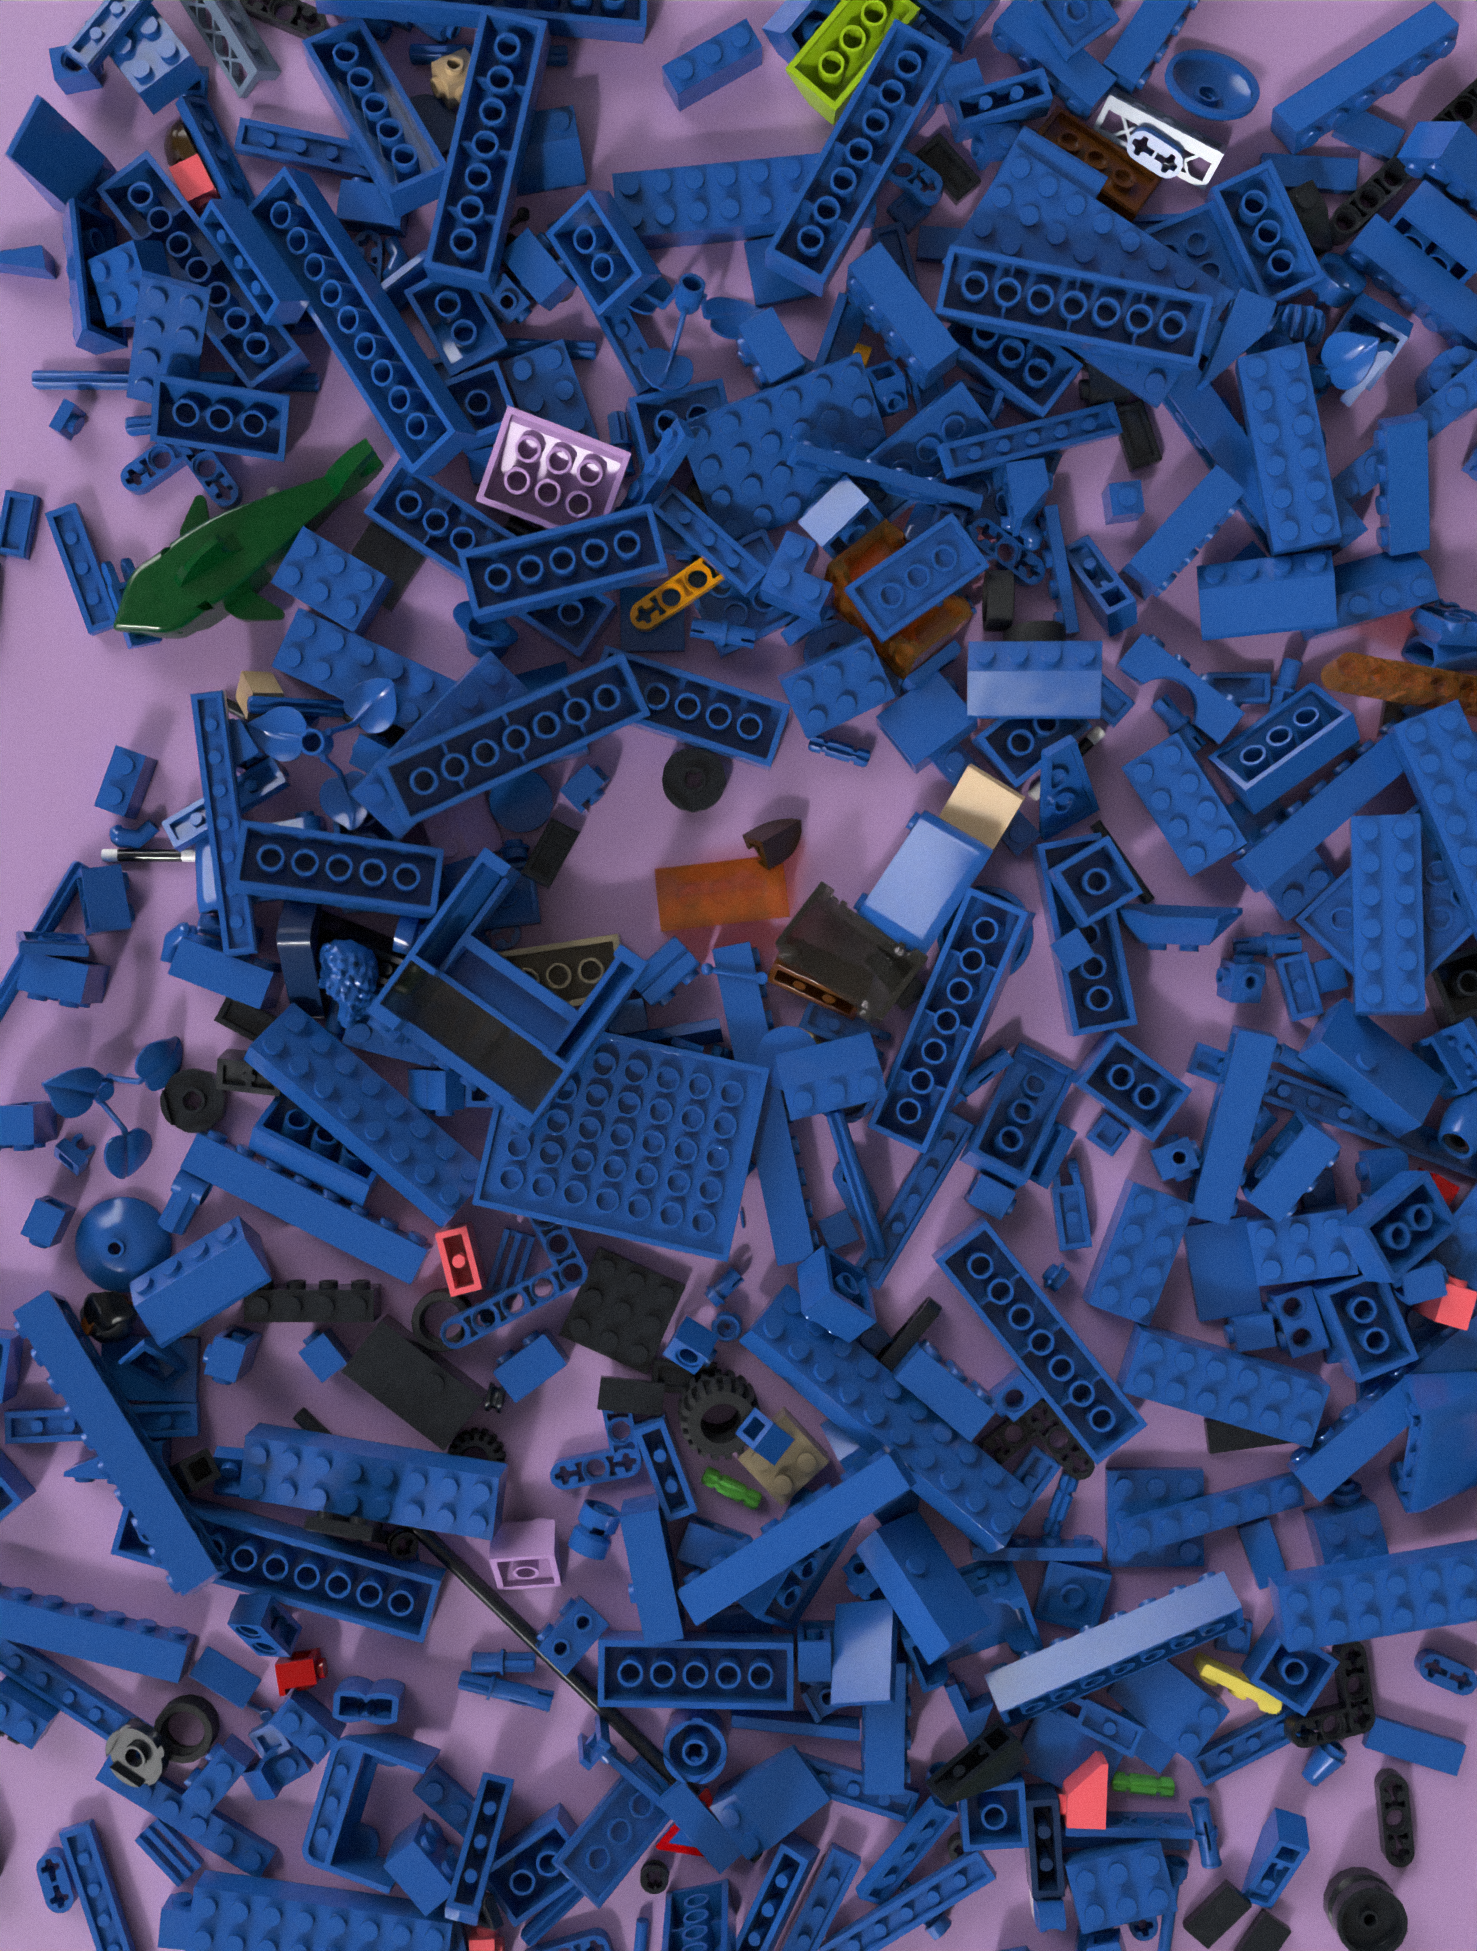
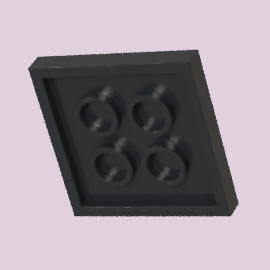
M598 1246L589 1266L587 1279L580 1286L559 1335L647 1374L686 1284Z

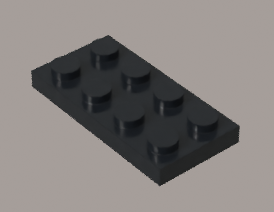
M317 1510L316 1517L306 1516L304 1530L386 1544L390 1531L382 1529L383 1523L354 1516L347 1517Z

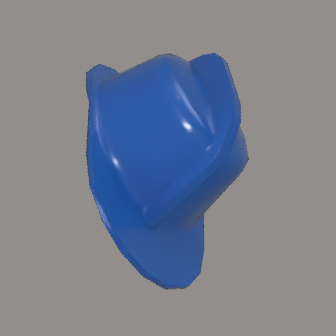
M1338 253L1325 254L1318 262L1321 267L1320 271L1325 276V279L1311 288L1314 295L1318 297L1314 306L1317 308L1325 303L1337 309L1343 307L1353 297L1358 296L1366 287L1367 280L1364 273L1351 267L1347 262V258Z
M470 601L458 603L453 609V618L465 633L467 649L475 657L480 658L484 653L491 651L501 660L508 652L509 646L518 641V633L504 618L478 624L473 616Z

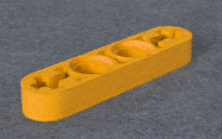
M699 558L636 602L630 611L631 622L637 630L649 632L717 586L725 578L716 570L715 574L718 576L713 578L710 569L704 565L706 561L703 558ZM694 571L704 572L707 576L706 584L700 588L693 587L688 581L690 574ZM674 589L680 593L681 599L677 605L668 606L663 603L662 596L666 590ZM656 598L659 607L665 613L659 615L657 609L650 615V623L647 624L644 620L638 622L637 619L640 617L638 611L642 608L646 612L653 609L655 606L651 601Z

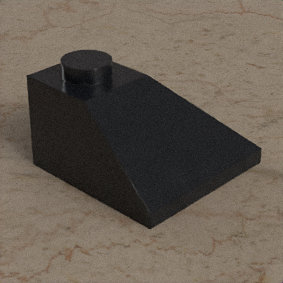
M1313 179L1288 191L1287 194L1316 258L1330 252L1333 246L1328 207Z

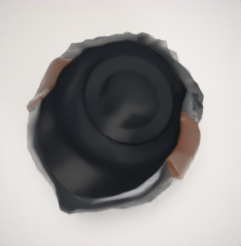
M117 1291L91 1292L84 1299L80 1311V1325L87 1336L93 1337L99 1343H117L127 1339L131 1332H133L138 1313L134 1308L133 1302L124 1294Z

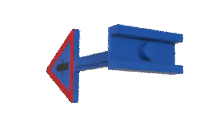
M597 1714L595 1716V1732L589 1738L582 1732L577 1737L579 1763L588 1771L591 1770L598 1760L604 1764L608 1763L661 1808L657 1803V1799L664 1791L617 1752V1747L610 1741L609 1724ZM704 1786L697 1796L710 1809L713 1798L709 1787ZM674 1822L655 1843L658 1850L704 1857Z

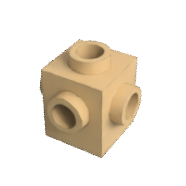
M466 48L431 62V89L438 99L441 98L448 109L460 105L471 58Z

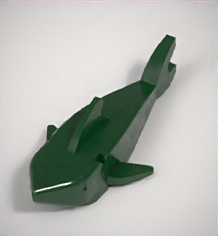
M366 438L339 457L328 469L324 477L225 511L211 519L207 500L203 495H197L181 526L180 537L169 544L170 547L163 548L142 563L129 577L113 628L118 632L166 639H181L216 625L230 614L244 622L284 619L285 612L257 593L272 581L303 526L315 533L342 501L354 496L368 486L384 468V464Z

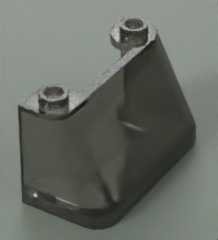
M821 881L776 940L775 947L779 951L776 956L790 967L796 964L857 1008L856 1014L865 1022L871 1025L874 1021L882 1023L923 971L929 957L917 948H914L913 951L908 950L905 952L906 945L900 942L898 944L849 909L847 902L842 900L838 904L839 900L833 896L835 890Z

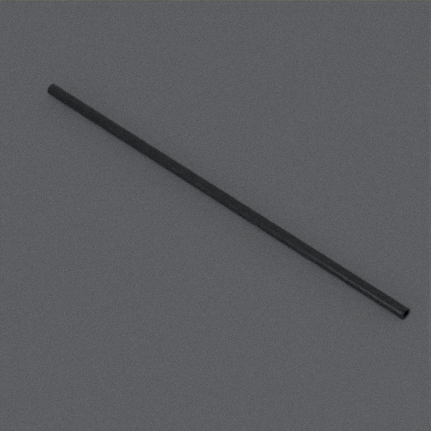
M305 1407L292 1418L304 1430L332 1434ZM404 1526L671 1785L677 1781L667 1770L664 1764L663 1753L617 1708L598 1707V1690L574 1667L565 1676L540 1653L535 1646L538 1642L536 1638L538 1632L432 1530ZM687 1782L697 1795L700 1789L693 1782ZM763 1852L749 1860L753 1864L756 1863L762 1856Z

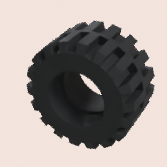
M720 1368L714 1369V1374L708 1375L706 1370L700 1373V1379L697 1380L693 1377L689 1381L690 1388L684 1386L681 1391L682 1398L678 1400V1415L684 1440L688 1441V1446L693 1451L697 1449L698 1454L704 1458L707 1454H710L711 1460H718L719 1456L723 1455L725 1460L732 1459V1453L737 1452L738 1455H741L745 1452L744 1446L747 1444L735 1432L755 1407L760 1410L758 1400L750 1383L747 1384L746 1378L741 1374L736 1377L734 1371L728 1369L726 1374H723ZM718 1404L731 1405L737 1409L733 1417L724 1423L712 1424L702 1419L704 1413L709 1408Z

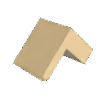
M241 671L236 700L247 720H254L263 714H250L248 712L247 700L249 696L283 697L284 695L272 672Z

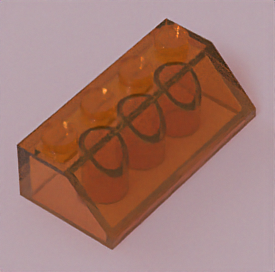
M761 857L655 869L661 932L789 918L783 863L771 870H767L758 863L762 859Z

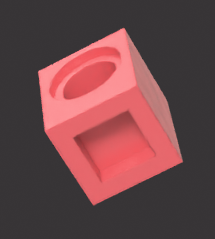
M198 153L169 167L182 196L196 214L204 212L210 199H222Z

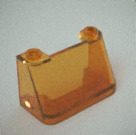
M885 519L828 563L824 580L833 584L835 593L833 604L850 625H854L862 634L869 637L876 654L899 678L905 680L908 675L927 662L971 619L973 612L966 599L962 596L951 595L944 600L941 608L933 607L881 644L844 589L905 546L906 537L903 531Z

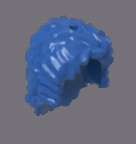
M334 939L332 942L324 943L320 948L318 961L322 968L319 971L321 977L318 979V987L326 988V993L338 1002L339 1012L337 1020L341 1021V1026L349 1029L355 1025V1021L362 1018V1013L365 1012L366 1008L370 1007L371 999L375 996L374 991L379 977L378 962L373 951L351 939L344 941Z

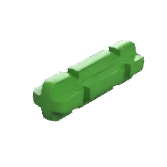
M707 1467L701 1478L702 1484L711 1489L716 1487L717 1492L738 1503L742 1501L743 1505L751 1510H755L758 1507L762 1498L760 1492L753 1488L748 1490L747 1485L726 1474L720 1475V1471L713 1467Z
M1120 1771L1115 1772L1110 1782L1111 1788L1115 1792L1125 1793L1126 1790H1129L1132 1794L1156 1796L1157 1793H1160V1797L1167 1798L1173 1797L1175 1784L1171 1777L1160 1776L1159 1779H1156L1154 1775L1129 1773V1776H1127L1125 1772Z

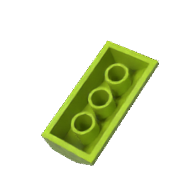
M841 0L789 63L785 71L808 104L834 126L841 117L895 18L911 27L919 17L920 8L911 0Z

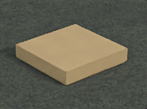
M971 763L959 780L939 818L978 839L994 851L1026 797Z

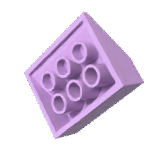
M507 406L475 501L547 529L610 514L615 510L632 453Z

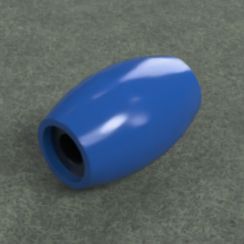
M1477 1087L1455 1097L1446 1109L1440 1122L1438 1143L1447 1154L1455 1158L1465 1159L1477 1153Z

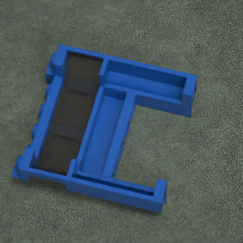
M484 847L367 1010V1012L373 1015L367 1024L393 1043L401 1044L406 1036L409 1037L406 1041L407 1044L420 1053H423L424 1050L430 1052L435 1056L432 1061L447 1072L451 1068L461 1075L459 1081L473 1091L479 1088L488 1094L485 1099L497 1109L506 1111L500 1120L528 1139L651 965L620 943L613 953L616 956L615 960L580 1009L577 1010L477 938L522 875L514 867Z

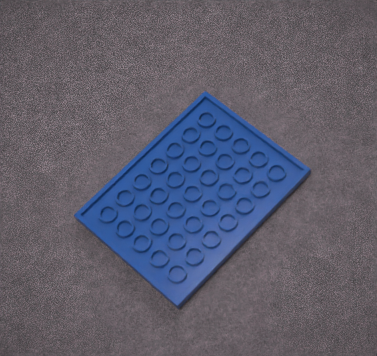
M512 1029L499 1083L520 1096L526 1092L548 1061V1058L542 1054L543 1052ZM603 1032L575 1073L567 1078L541 1115L542 1119L528 1139L500 1120L506 1111L493 1107L472 1204L728 1262L770 1068ZM557 1066L531 1102V1107L534 1110L538 1108L564 1069Z

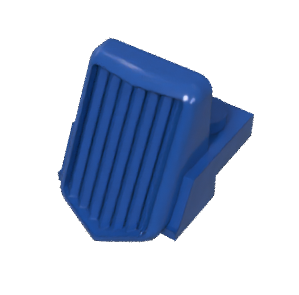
M1477 1016L1469 1017L1438 1029L1411 1044L1413 1047L1412 1053L1445 1079L1438 1093L1444 1100L1464 1094L1477 1087Z

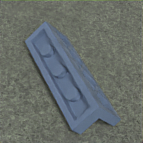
M180 0L239 98H247L259 80L277 79L282 71L238 0H195V2L193 0ZM205 8H208L212 15V29L206 23ZM222 35L228 41L229 57L223 51ZM239 63L242 64L248 74L244 82L239 77Z
M1114 87L1092 129L1126 150L1127 139L1132 134L1131 131L1139 127H1149L1179 146L1184 152V169H1181L1177 177L1205 190L1228 146ZM1109 110L1121 116L1124 125L1123 129L1112 132L1102 126ZM1128 120L1135 124L1130 126ZM1126 133L1127 139L1124 138V137H1122V136H1120V135ZM1137 145L1136 147L1138 151H1142L1144 148L1151 150L1148 145L1143 147ZM1185 150H1187V151H1189V152H1191V153H1193V154H1190V155L1186 156ZM1200 157L1212 164L1202 179L1191 173L1188 161ZM1164 159V168L1168 169L1171 165L1177 167L1174 160L1168 161Z

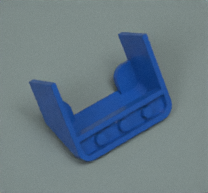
M394 1732L346 1735L341 1737L331 1748L302 1845V1854L306 1862L319 1869L389 1894L397 1882L383 1867L386 1858L377 1855L380 1846V1836L374 1827L361 1822L377 1764L387 1767L400 1765L425 1774L438 1758L441 1749Z

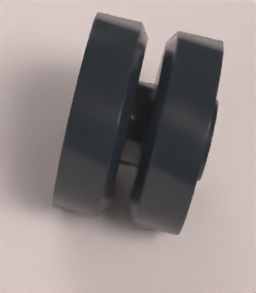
M1351 1867L1338 1872L1329 1881L1323 1894V1908L1329 1923L1349 1951H1395L1402 1945L1407 1934L1408 1917L1403 1904L1379 1873L1366 1867Z

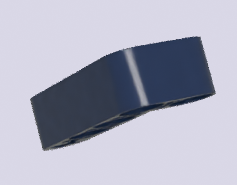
M285 900L277 927L276 938L289 1003L294 1002L313 1019H326L330 997L326 993V988L318 987V979L321 977L319 971L322 968L318 961L320 954L318 935L322 922V904Z

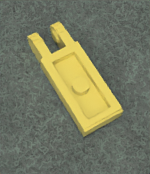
M1197 1652L1193 1664L1200 1673L1199 1677L1204 1682L1215 1687L1219 1683L1227 1687L1232 1695L1241 1700H1246L1248 1697L1258 1704L1259 1709L1264 1712L1271 1713L1272 1715L1280 1713L1283 1706L1282 1702L1251 1683L1243 1672L1206 1654Z

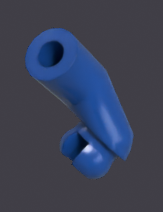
M396 235L390 236L383 243L391 257L386 269L382 272L383 280L410 261Z
M1000 516L999 527L1006 533H1011L1008 516ZM1032 520L1020 534L1024 539V547L1027 550L1035 551L1040 548L1043 533Z
M148 819L137 830L126 829L122 825H115L110 829L109 836L111 842L119 848L139 849L154 837L160 829L152 820Z
M182 922L168 931L164 938L160 961L172 963L181 937L193 938L194 934H198L197 927L189 925L188 922Z

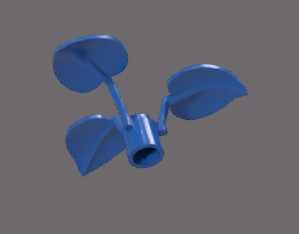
M693 273L682 275L679 284L674 285L673 291L670 284L662 277H659L628 308L643 315H650L656 311L657 307L665 310L675 299V304L681 314L670 353L661 348H652L642 354L639 363L642 376L652 387L658 388L663 392H676L682 390L690 383L694 372L692 361L685 356L676 355L686 316L696 312L700 305L703 318L711 320L710 327L712 331L721 337L732 340L738 339V326L763 312L764 308L727 297H713L707 300V294L704 293V280Z
M1272 330L1269 335L1264 334L1247 350L1246 356L1292 345L1293 342L1286 335ZM1342 331L1331 335L1325 341L1321 352L1322 363L1318 365L1312 363L1309 365L1313 388L1318 390V393L1315 395L1316 403L1322 396L1327 394L1328 388L1332 386L1347 390L1359 385L1365 379L1376 359L1380 338L1365 336L1351 331ZM1321 427L1324 446L1326 448V435Z
M387 678L369 679L353 687L345 697L343 708L345 713L354 718V720L334 728H327L325 731L313 728L308 729L307 721L301 712L289 706L271 709L262 716L247 723V727L255 742L273 759L291 762L297 760L303 752L307 755L319 757L321 762L328 765L337 774L338 777H331L323 783L319 792V801L326 815L345 826L348 830L357 829L369 814L348 793L364 774L360 771H350L344 775L343 771L328 758L334 747L332 735L354 728L358 724L365 732L371 734L382 733L392 726L397 717L398 704L395 683Z
M174 1036L169 1039L154 1041L144 1047L138 1054L134 1066L135 1073L139 1076L138 1078L116 1076L112 1073H108L105 1076L92 1067H78L57 1074L42 1082V1087L48 1094L53 1108L61 1116L76 1118L87 1112L91 1108L93 1100H95L119 1127L122 1135L110 1138L104 1149L105 1165L116 1178L125 1179L144 1164L151 1153L152 1138L142 1128H135L128 1132L124 1123L105 1102L114 1094L113 1082L135 1085L145 1082L146 1087L151 1091L163 1089L169 1082L168 1080L175 1073L179 1072L183 1059L181 1040Z

